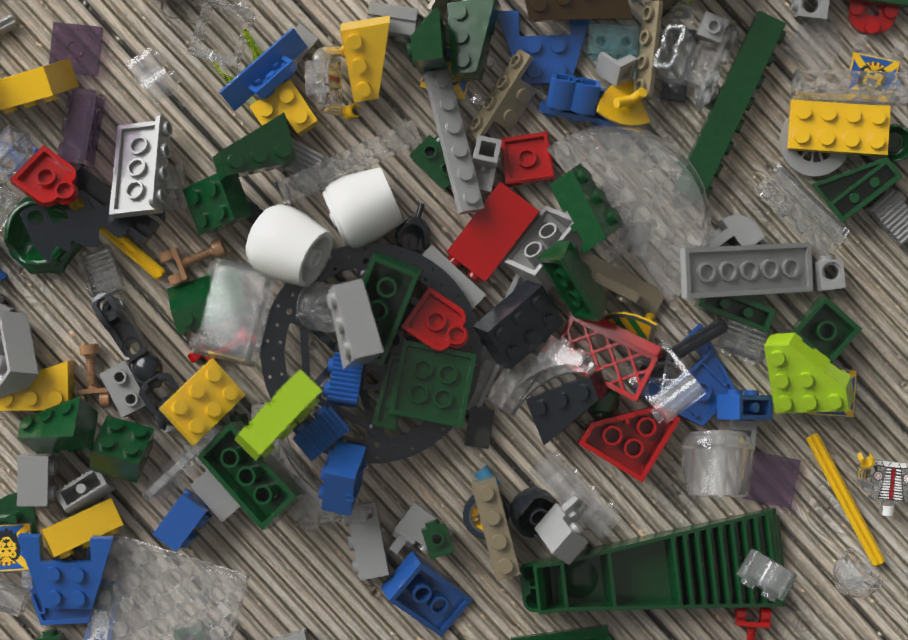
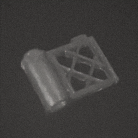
M661 339L656 345L666 349L667 357L666 362H657L656 366L665 367L663 378L650 377L643 394L654 407L650 412L660 423L664 420L667 424L706 394V392L664 339ZM646 356L638 357L635 360L637 368L639 366H649L652 359ZM632 363L624 368L627 373L623 377L634 374ZM670 367L680 368L683 371V374L676 379H668ZM636 377L627 379L632 388L635 385L639 387ZM650 383H662L661 390L652 397L648 393Z

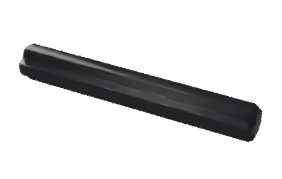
M718 319L666 350L662 358H659L652 375L727 332L728 327L725 321ZM651 360L642 364L640 371L647 369Z

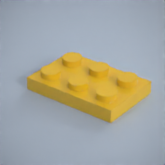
M212 358L158 409L193 446L245 396V393Z

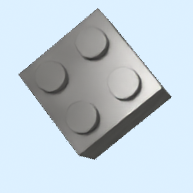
M24 453L18 456L17 506H49L57 498L55 491L58 490V484H54V476L59 471V460L55 459L54 453Z

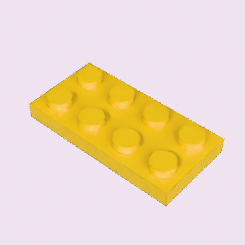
M791 99L787 150L886 157L888 155L891 106Z

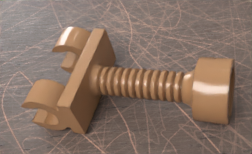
M218 238L211 241L209 248L182 258L179 249L176 247L162 252L158 256L161 263L175 259L180 272L167 277L170 286H174L190 279L186 269L187 266L203 261L207 257L215 256L217 259L228 256L222 239Z
M99 344L79 345L80 355L86 358L88 386L86 389L74 390L75 398L80 396L88 403L86 394L99 393L100 407L112 406V398L107 388H98L96 383L94 358L99 354Z

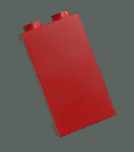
M499 182L483 203L484 209L476 212L446 251L450 255L448 260L458 268L461 265L469 270L467 275L477 283L480 280L487 281L539 213L536 208L502 182Z

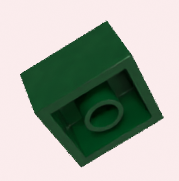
M216 173L182 189L199 235L220 231L253 216L239 177L219 181Z
M819 296L787 333H796L805 344L812 349L816 348L831 360L830 363H833L862 328L826 296Z
M107 415L93 444V450L90 452L89 470L137 483L152 450L154 428Z

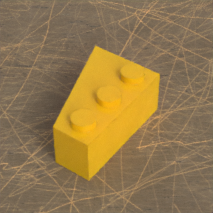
M74 360L65 361L40 370L38 378L33 381L28 389L0 398V411H40L74 399Z
M112 498L39 532L42 534L43 541L51 558L59 555L61 560L74 554L73 548L82 545L83 549L89 547L90 538L93 535L101 536L105 534V536H112L120 532L118 527L124 524Z

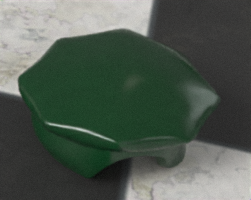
M25 197L12 210L5 223L4 242L9 254L30 274H61L80 251L81 245L72 240L69 252L55 247L53 253H51L52 261L48 263L35 248L20 216L22 210L39 205L30 197ZM57 203L54 206L45 207L53 224L68 219L63 205ZM34 210L28 214L27 219L30 224L39 225L43 222L44 215L40 211Z

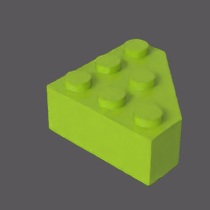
M796 333L769 335L764 345L775 414L850 410L854 400L850 374L843 369L842 371L830 363L831 360L816 348L812 349L805 344Z
M300 369L278 390L271 399V402L264 405L250 421V425H246L234 440L255 461L261 455L266 458L276 448L273 444L279 438L284 441L292 433L293 429L298 425L296 421L301 424L310 415L315 406L320 402L317 397L322 390Z

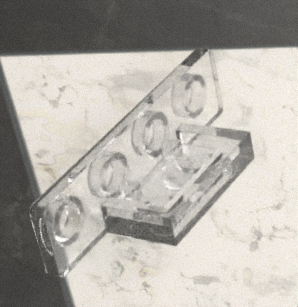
M735 20L730 21L720 45L699 40L685 70L682 84L699 89L695 98L696 111L701 112L704 104H709L712 96L713 84L717 85L721 77L720 69L722 64H727L730 57L729 49L731 45L737 43L739 31L736 30Z

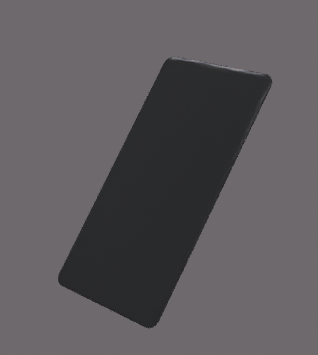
M478 407L470 408L465 446L489 448L494 410Z

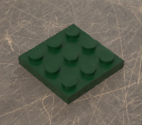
M403 340L388 414L462 429L477 354L452 349L435 352L422 343Z

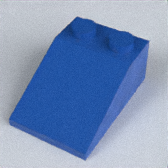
M414 551L408 554L381 586L389 602L441 637L473 600L431 563Z

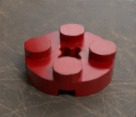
M850 0L847 15L848 21L854 30L860 34L874 36L884 33L894 24L899 8L897 6ZM867 5L876 6L878 8V16L875 17L873 14L867 15L866 12L869 10Z

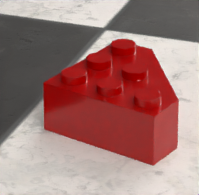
M653 405L589 421L577 443L640 482H643L681 419L661 406Z

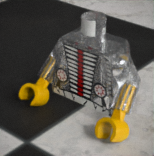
M343 45L341 48L340 46L320 47L312 56V60L305 61L306 96L314 102L317 110L321 113L336 116L342 114L346 120L358 118L359 115H355L352 109L360 108L357 103L342 106L340 57L342 56L345 59Z
M869 452L868 458L863 459L862 453H858L859 464L856 479L863 492L868 495V498L880 501L879 515L894 516L895 502L908 503V462L874 459L872 452Z

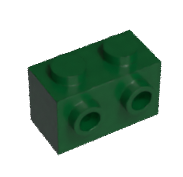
M429 135L409 157L445 192L451 186L440 139L438 136L433 138Z

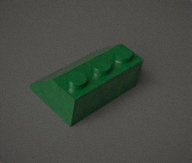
M439 8L432 9L411 35V43L407 44L408 58L413 64V68H417L419 74L448 69L445 25Z
M558 240L537 257L539 263L574 318L600 321L608 303L604 296L603 288L593 279L592 271L580 258L577 246L570 241Z
M237 266L167 288L170 310L178 335H184L252 312Z

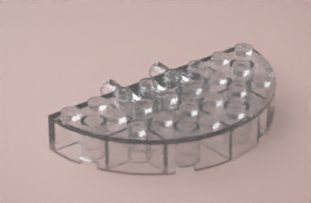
M614 124L597 125L579 130L547 148L548 152L565 173L580 163L588 169L596 186L604 191L606 200L611 207L619 212L621 221L624 224L613 232L618 241L602 252L604 258L614 253L607 262L612 265L626 252L630 253L669 303L673 302L682 293L680 248L709 247L711 236L710 205L708 204L704 185L690 161L671 143L652 134V132L638 127Z

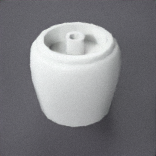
M380 167L338 178L330 182L325 187V191L322 192L330 211L329 216L334 227H337L345 246H351L352 248L364 246L379 239L404 222Z
M277 204L267 208L252 226L247 239L246 256L251 266L259 273L272 279L307 287L320 276L331 254L333 237L328 230L307 214L294 207Z

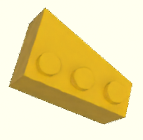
M390 15L341 24L340 33L354 103L379 98Z
M70 58L1 78L0 110L7 114L17 111V106L23 104L25 109L38 105L37 100L43 99L44 103L58 99V93L79 87Z

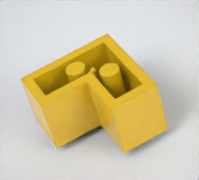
M291 79L277 87L270 97L263 100L259 99L249 106L261 125L285 113V117L299 137L320 124Z

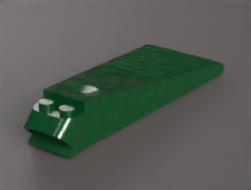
M768 508L584 548L570 565L552 555L548 558L525 563L520 568L523 604L528 611L538 612V614L563 611L787 606L786 599L788 598L780 521L779 515L776 514V508Z

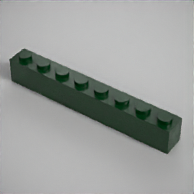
M758 11L675 183L673 192L696 203L702 202L703 199H708L713 189L710 183L713 177L718 178L723 168V164L720 162L724 155H729L734 145V142L731 141L734 132L738 134L745 120L741 119L745 110L749 112L755 98L751 96L755 88L760 89L766 77L762 73L766 66H771L776 56L773 50L776 44L781 45L786 35V31L783 30L786 25L785 22L761 11Z

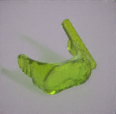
M244 29L241 32L247 40L248 47L253 53V61H255L263 53L249 31ZM213 62V65L227 83L235 78L224 74L219 65Z

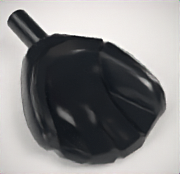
M419 203L416 215L407 218L395 232L398 245L414 252L427 250L431 241L429 226L421 219L425 206L423 203Z

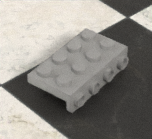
M162 114L156 115L155 121L118 125L109 209V215L112 218L158 214L164 211V203L167 201L166 181L169 178L167 165L168 158L171 155L169 141L173 130L171 123Z

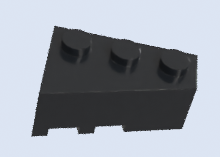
M601 371L537 393L526 399L543 445L556 439L563 431L609 394Z

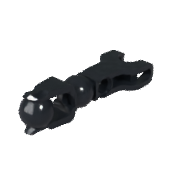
M108 293L98 294L92 301V308L121 352L130 358L128 362L132 364L133 376L138 382L142 383L139 396L150 413L154 415L159 428L165 431L167 425H174L158 408L172 395L164 397L159 405H157L151 393L154 391V388H160L163 382L168 381L174 392L182 387L177 376L163 372L161 360L149 350L148 344L126 304ZM107 299V301L103 304L101 311L100 303L102 302V300ZM134 342H138L140 346L136 354H132L130 351V347Z

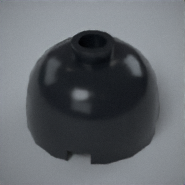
M537 487L520 491L514 497L510 506V517L514 527L524 537L535 538L534 534L538 533L534 528L557 500L548 491Z

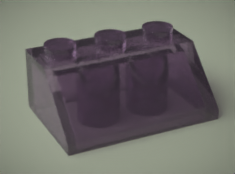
M72 89V93L67 96L66 108L69 110L67 118H64L62 123L64 139L63 143L60 142L58 156L71 165L94 169L106 96L97 90Z

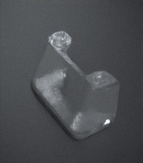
M215 257L214 262L210 261L206 275L210 276L211 284L200 328L197 330V333H192L190 337L189 347L192 348L191 353L247 367H255L277 280L259 273L250 264Z

